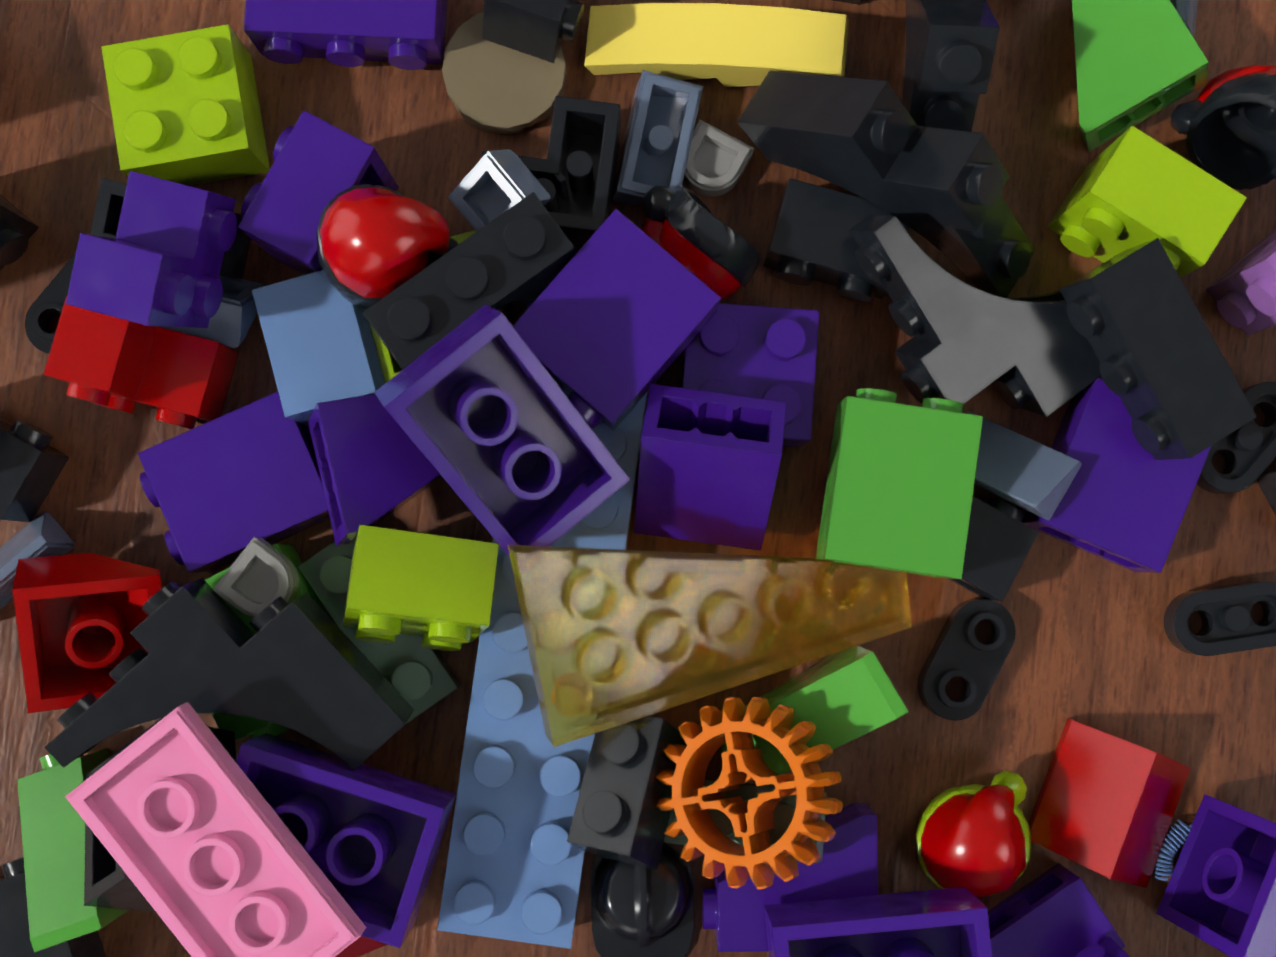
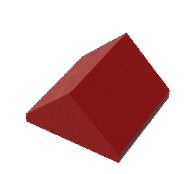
M1068 718L1028 823L1031 841L1109 879L1147 888L1191 767Z

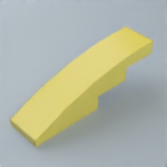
M639 3L590 6L584 66L593 75L642 73L645 70L678 80L717 78L724 87L760 86L770 70L844 77L849 19L846 14L785 7L721 3Z

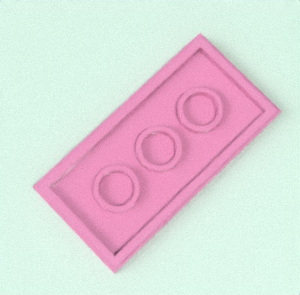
M189 702L175 708L65 796L191 957H335L361 937L366 929L364 923Z

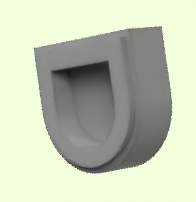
M699 120L693 132L683 180L693 192L701 196L717 197L724 195L732 190L739 181L753 155L754 148Z
M254 537L213 590L242 613L255 617L279 596H282L288 604L294 601L299 589V577L294 564L285 555L263 538Z

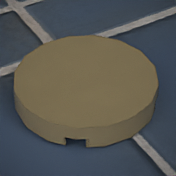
M484 12L477 13L457 28L445 48L442 73L450 100L465 121L484 132L512 135L524 132L523 128L531 127L537 122L539 125L554 112L555 97H563L567 71L561 47L555 62L551 63L484 40Z

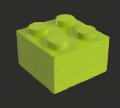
M229 24L101 46L120 171L129 176L130 171L187 186L269 172L270 166L252 56Z
M1131 126L1085 167L1047 228L1060 235L1061 243L1071 252L1083 257H1094L1102 263L1127 249L1158 238L1181 278L1206 264L1247 197L1136 127Z
M359 525L353 551L342 627L356 629L355 638L362 641L395 643L396 635L403 634L423 637L422 647L460 651L462 643H472L489 627L499 544Z

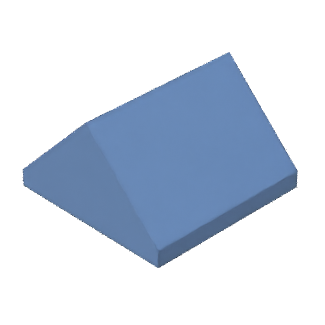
M323 270L252 290L286 418L309 426L308 420L317 403L372 395L385 384L370 324L362 314L366 309L346 300L329 282Z

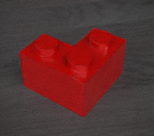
M65 299L43 375L69 383L66 396L129 414L134 413L136 403L158 408L155 420L187 429H194L197 419L210 422L221 417L239 353L213 340L158 326H146L67 305Z

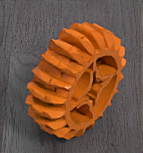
M737 697L726 698L722 712L715 706L701 708L699 710L701 726L694 722H684L678 727L687 746L669 744L663 750L667 757L676 763L675 770L661 771L656 776L663 785L672 786V796L660 799L656 807L661 811L674 810L677 821L669 824L664 834L668 835L669 838L686 835L688 841L682 849L680 858L689 862L705 855L702 865V876L712 879L718 877L725 870L727 884L731 888L737 889L744 886L749 876L755 887L759 890L773 885L775 873L784 882L798 877L797 860L810 866L815 864L821 857L818 848L811 838L816 841L828 842L833 840L835 836V830L830 824L820 818L821 814H836L842 811L843 803L840 800L824 797V786L840 783L842 781L841 773L839 771L821 772L818 763L830 757L833 753L831 746L826 743L809 748L807 743L815 733V724L811 721H802L791 729L794 709L788 705H778L770 713L767 698L753 697L747 709L741 698ZM752 734L774 745L787 760L792 773L778 774L772 771L765 764L761 748H754ZM726 742L727 751L721 753V774L712 785L704 787L708 765L716 751ZM755 781L756 786L768 784L775 786L774 791L759 793L758 797L742 801L741 796L724 797V792L739 789L740 785ZM797 795L794 816L788 829L771 846L769 830L775 829L774 811L777 804L787 796ZM708 809H717L726 814L731 820L735 837H742L743 845L728 838L716 826Z

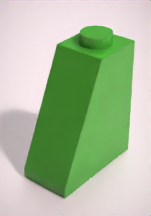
M1072 0L1079 124L1082 141L1088 152L1207 84L1209 62L1170 0Z
M853 644L845 646L761 696L768 699L770 713L778 705H788L794 709L791 729L802 721H811L815 724V733L807 743L809 748L827 743L834 750L909 712L874 652ZM752 734L754 748H761L765 764L772 771L784 774L791 770L787 760L774 745ZM726 742L721 746L724 752L727 751Z
M108 748L85 756L83 755L64 768L51 754L39 758L42 771L17 779L29 933L34 952L102 929L129 911L128 909L84 906L85 821L65 797L86 780V774L110 757Z

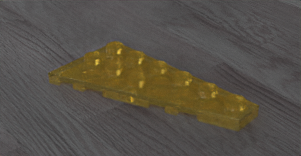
M508 545L545 736L554 747L912 627L907 573L803 557Z

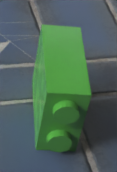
M872 388L857 389L856 397L847 396L837 404L816 559L944 579H962L983 416L962 413L963 403L954 400L925 398L923 399L922 407L896 403L897 394L891 391Z

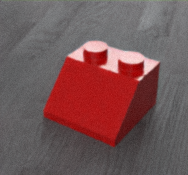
M94 553L18 560L12 592L28 713L70 708L90 692L99 699L116 684L109 676V673L132 652L143 647L130 632L148 617L141 607L162 589L160 570Z

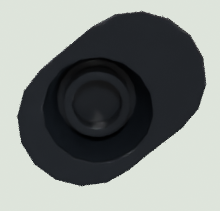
M664 842L657 870L595 856L591 874L592 933L596 950L601 957H685L691 947L694 931V884L691 862L680 858L683 845Z

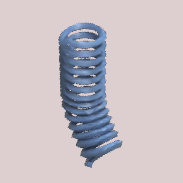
M1177 819V822L1182 826L1174 823L1177 828L1171 826L1175 832L1169 830L1170 834L1167 833L1166 835L1169 839L1165 837L1167 843H1163L1165 847L1161 848L1154 867L1156 869L1154 871L1156 879L1168 881V878L1158 876H1172L1174 855L1178 852L1177 848H1181V845H1184L1183 841H1186L1192 824L1188 826L1180 819Z

